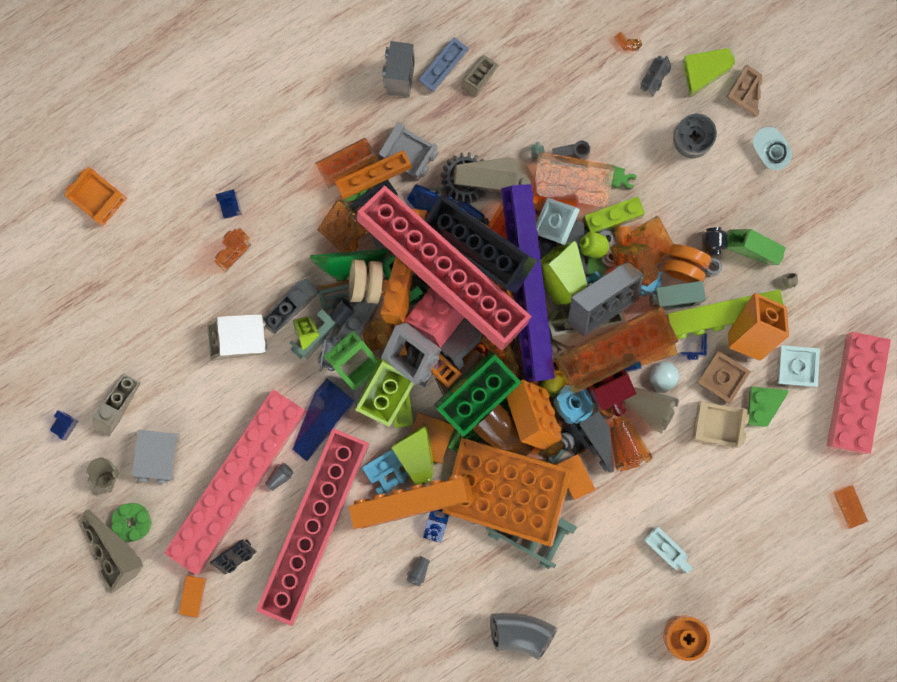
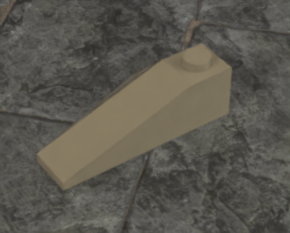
M505 157L455 166L454 185L502 194L501 188L511 185L531 184L532 187L533 175L524 160Z
M89 509L85 510L79 522L87 542L93 545L94 554L92 555L94 560L98 559L102 568L99 571L101 578L110 593H113L138 575L143 567L142 561L135 551Z

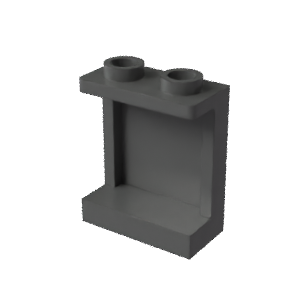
M464 318L440 348L442 349L440 353L456 369L460 370L465 366L462 358L483 339L487 342H490V340Z

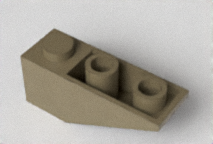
M123 374L94 414L93 428L110 436L122 419L141 382Z

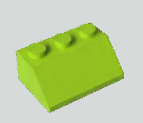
M380 358L356 401L355 410L390 427L414 384Z

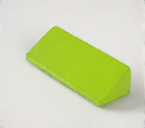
M311 316L293 320L296 336L302 350H305L319 336V332Z

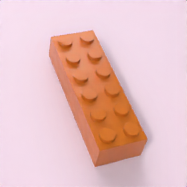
M463 475L448 477L446 482L444 480H435L429 482V486L421 484L411 486L410 491L399 489L391 491L390 496L388 494H379L372 496L373 500H370V498L355 500L354 505L348 507L353 529H364L472 502L474 498L469 478H463Z

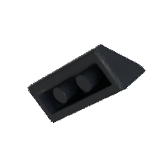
M552 402L551 406L555 411L556 421L561 428L560 433L568 432L574 437L575 445L571 449L573 453L579 455L589 449V445L574 423H566L559 415L554 402Z

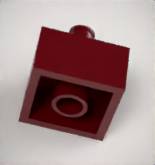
M618 363L583 379L588 393L598 408L603 411L612 406L615 416H621L620 411H622V414H625L626 408L622 401L637 394L629 374Z

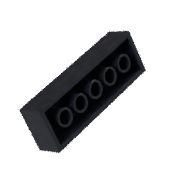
M442 195L424 220L482 273L515 294L538 261Z

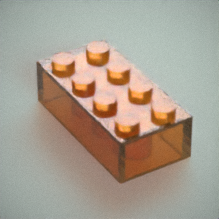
M539 152L532 187L533 195L607 207L614 175V165Z

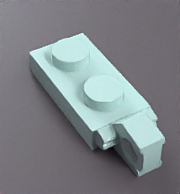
M658 526L644 539L674 569L677 570L680 567L687 574L693 569L686 562L688 559L686 553Z

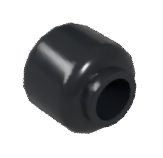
M721 227L707 228L706 232L702 234L703 250L710 252V255H721V251L726 250L728 247L727 233Z

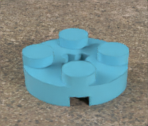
M574 384L563 387L553 401L559 415L568 424L581 423L592 413L591 406L593 405V400L588 391L581 386L578 388ZM571 401H576V408L572 406Z

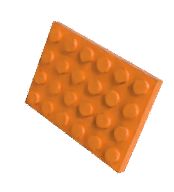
M461 438L452 476L463 475V478H469L474 501L444 508L442 513L551 547L553 546L573 469L498 449L467 438Z

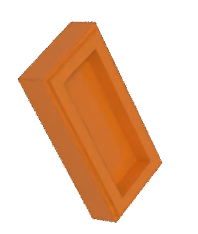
M186 575L179 614L199 617L206 578Z

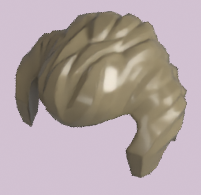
M103 457L92 460L86 472L89 486L97 487L103 493L112 492L115 481L120 474L117 467L109 459Z

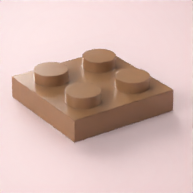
M717 351L697 384L728 404H731L751 371L720 351Z

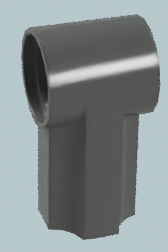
M580 140L575 144L553 148L555 165L587 160L590 155L589 143ZM583 147L587 152L580 155L576 150Z

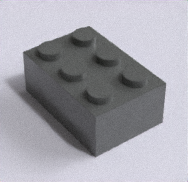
M390 41V47H386L385 51L387 66L384 65L382 70L384 88H387L388 95L410 98L415 66L414 44Z

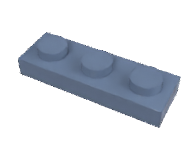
M453 37L418 79L419 82L434 93L469 51V48Z

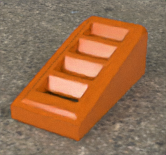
M440 353L438 356L439 360L433 366L431 373L449 388L462 373ZM441 361L443 364L435 370L434 367ZM447 366L449 369L441 376L439 373ZM451 372H454L455 374L447 381L445 378Z

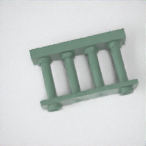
M560 518L557 529L559 531L554 538L553 546L549 547L544 558L534 552L538 545L537 542L530 541L526 548L517 543L518 536L511 535L508 538L502 535L499 530L489 527L486 530L489 531L488 536L497 541L499 538L507 541L539 559V564L549 569L550 566L556 567V564L552 563L551 560L565 534L568 535L569 532L574 534L577 527Z

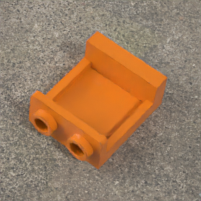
M88 166L86 169L81 170L78 174L79 178L66 188L64 196L103 227L125 202L127 197Z

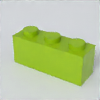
M639 196L585 215L583 222L585 227H587V232L600 234L602 231H608L643 218L645 211Z

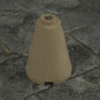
M634 387L637 394L626 399L625 404L657 432L662 434L675 414L673 407H678L680 400L676 397Z

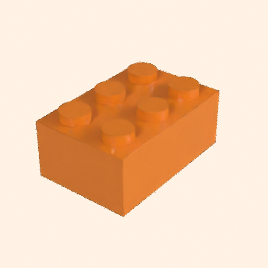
M521 380L522 383L507 396L520 440L545 450L562 439L561 428L556 421L555 411L550 404L548 391L533 383Z

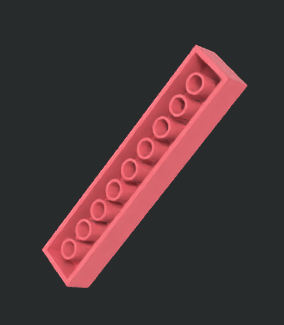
M386 186L358 211L357 221L501 351L529 323L530 314Z
M272 389L164 552L165 555L195 575L201 574L307 413L306 410Z
M332 429L256 609L257 612L290 626L295 624L370 443L337 429Z

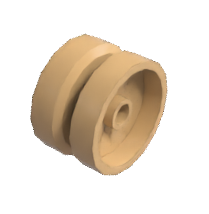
M364 260L352 261L349 276L350 302H361L365 295L367 303L378 304L383 278L381 262L370 261L366 269Z

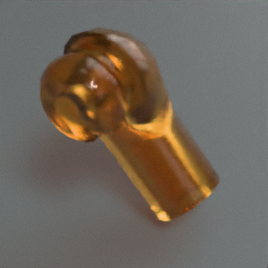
M619 32L614 37L625 51H637L642 47L640 39H627L622 32Z

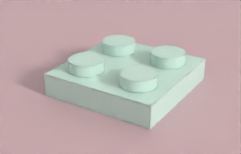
M547 198L536 223L538 235L565 245L580 209Z
M781 345L777 384L818 387L820 348Z

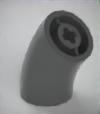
M493 613L490 616L491 637L496 651L520 652L537 660H540L558 630L556 626L544 620L524 614Z

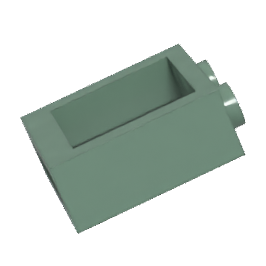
M703 281L659 287L654 290L652 296H649L650 306L654 307V312L697 306L706 300Z

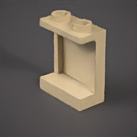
M699 401L692 440L736 448L741 447L746 441L744 427L749 421L747 409Z

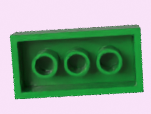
M491 350L434 405L464 437L522 382Z

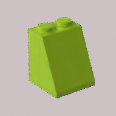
M575 241L555 246L540 260L543 270L544 289L556 305L571 303L572 296L577 292L580 293L588 286Z

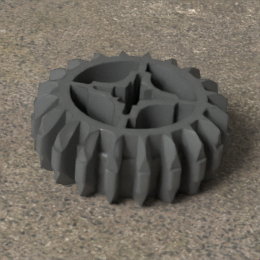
M468 152L467 157L460 153L459 159L456 155H453L454 162L448 159L447 164L449 166L443 165V170L446 172H441L440 174L442 178H445L441 180V184L446 185L443 187V191L450 190L447 196L451 197L454 194L455 202L459 197L462 202L465 201V198H468V203H472V197L478 201V194L484 197L485 192L483 190L474 189L471 191V188L464 187L465 192L456 189L452 185L454 177L450 178L456 165L479 162L477 161L478 155L471 158L470 152Z

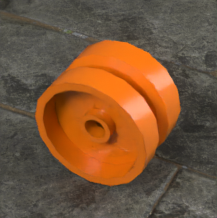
M673 244L669 251L671 259L665 262L663 272L686 283L704 282L706 274L703 270L709 268L712 258L695 248Z
M688 615L676 616L667 623L663 632L666 648L678 659L695 661L703 657L709 649L711 642L710 633L706 625L695 617ZM688 634L689 639L687 641L683 640V637H687Z

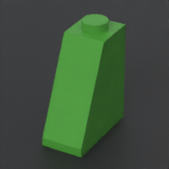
M729 229L727 234L728 250L767 265H780L784 258L786 247L752 229Z

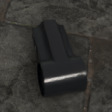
M336 298L333 301V311L329 316L338 325L343 326L355 310L349 305V301L346 298Z

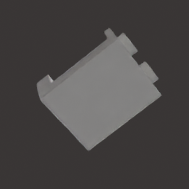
M399 122L379 152V158L383 160L404 150L412 165V169L404 173L416 180L426 175L429 169L427 165L430 160L434 161L438 155L435 143L431 144L408 131Z
M138 430L132 476L138 477L137 481L149 482V478L157 479V483L168 484L169 480H174L173 468L176 444L179 442L180 434Z

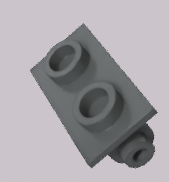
M662 56L655 58L648 69L650 72H653V75L646 73L640 83V89L645 92L649 90L652 97L656 91L660 90L664 77L670 73L671 63L668 56L665 58Z
M330 331L327 337L324 336L321 342L323 350L318 358L320 372L324 367L328 368L329 371H335L324 358V355L341 341V338L338 336L332 337L333 331Z

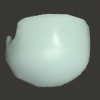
M666 361L655 364L649 375V382L652 388L658 392L666 393L672 390L679 381L677 367Z

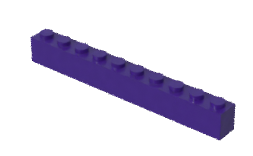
M531 184L511 185L501 188L507 240L538 260L517 293H514L515 302L531 315L529 323L519 333L524 380L533 382L555 379Z

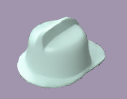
M764 127L755 134L753 139L754 148L768 168L781 170L790 163L792 159L791 148L778 129Z

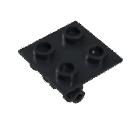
M242 539L212 560L210 564L226 575L233 572L241 563L250 560L257 551L251 547L248 539Z

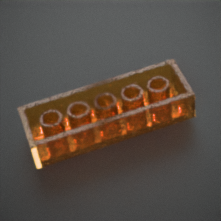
M656 306L553 357L569 392L575 394L679 341L663 307Z

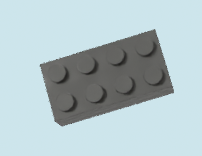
M627 261L615 267L610 273L604 274L595 283L589 284L580 293H575L571 298L568 324L585 337L639 300L644 274Z

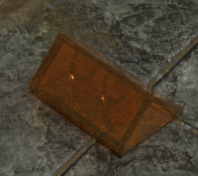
M363 138L315 164L329 189L336 185L335 181L378 162V158L367 139Z

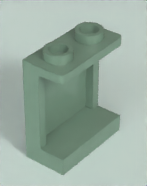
M322 309L317 314L324 323L318 329L319 336L305 350H302L295 342H290L293 346L291 350L300 359L305 357L308 360L321 346L323 337H327L330 331L334 333L339 327Z

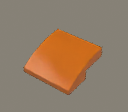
M418 412L411 432L424 424L428 425L433 461L441 464L454 426L449 422Z

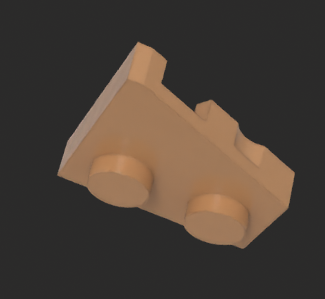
M745 65L726 96L727 99L754 117L758 116L760 111L758 110L759 99H761L760 85L762 84V74Z

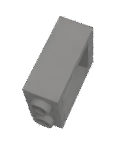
M404 323L395 326L381 358L416 385L426 382L431 377V370L438 362V356L442 349L410 324ZM406 340L425 354L418 370L399 356Z

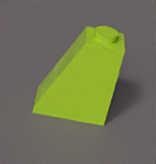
M730 48L685 55L682 62L689 97L696 95L730 72L733 65H735V57L733 53L731 54Z
M424 424L396 441L391 447L415 485L428 484L433 480L432 477L435 473L429 428L427 424Z

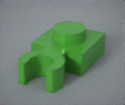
M607 163L601 183L619 188L620 184H624L627 189H633L634 185L629 184L628 179L636 180L637 176L635 174L625 175V169Z

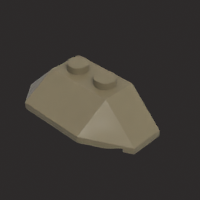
M570 306L559 308L548 320L552 338L568 347L605 341L627 324L623 313L620 312L583 337L568 324Z

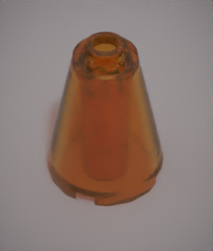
M623 415L613 418L610 428L616 471L630 470L639 467L642 461L648 463L653 460L652 453L629 418H624Z

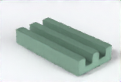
M349 284L320 290L319 297L322 310L333 308V303L325 305L327 301L349 297V292L325 298L324 294L349 289Z

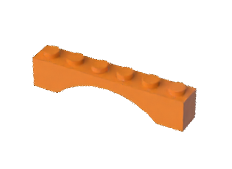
M412 209L423 220L426 219L428 215L426 210ZM397 256L392 268L381 315L386 323L401 325L405 323L404 320L409 309L413 271Z

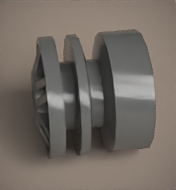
M695 113L686 116L681 120L674 132L673 142L676 150L686 158L695 159L702 157L711 149L716 141V126L704 114ZM692 134H694V137H698L695 142H693L692 138H689Z

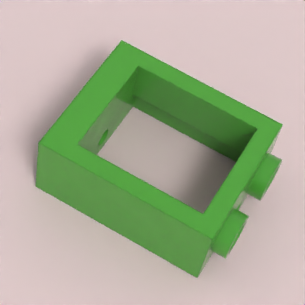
M354 331L349 333L324 355V358L353 391L370 378L379 362ZM362 348L369 358L347 376L340 367Z

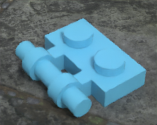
M393 449L362 467L372 484L378 480L381 483V486L375 489L378 495L392 491L391 488L399 483H405L406 479L410 477L407 471H400L399 468L403 465ZM394 471L396 477L387 482L384 477Z

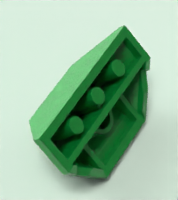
M387 249L310 255V259L332 279L346 281L350 276L353 260H364L367 269L370 261L382 263L388 254Z

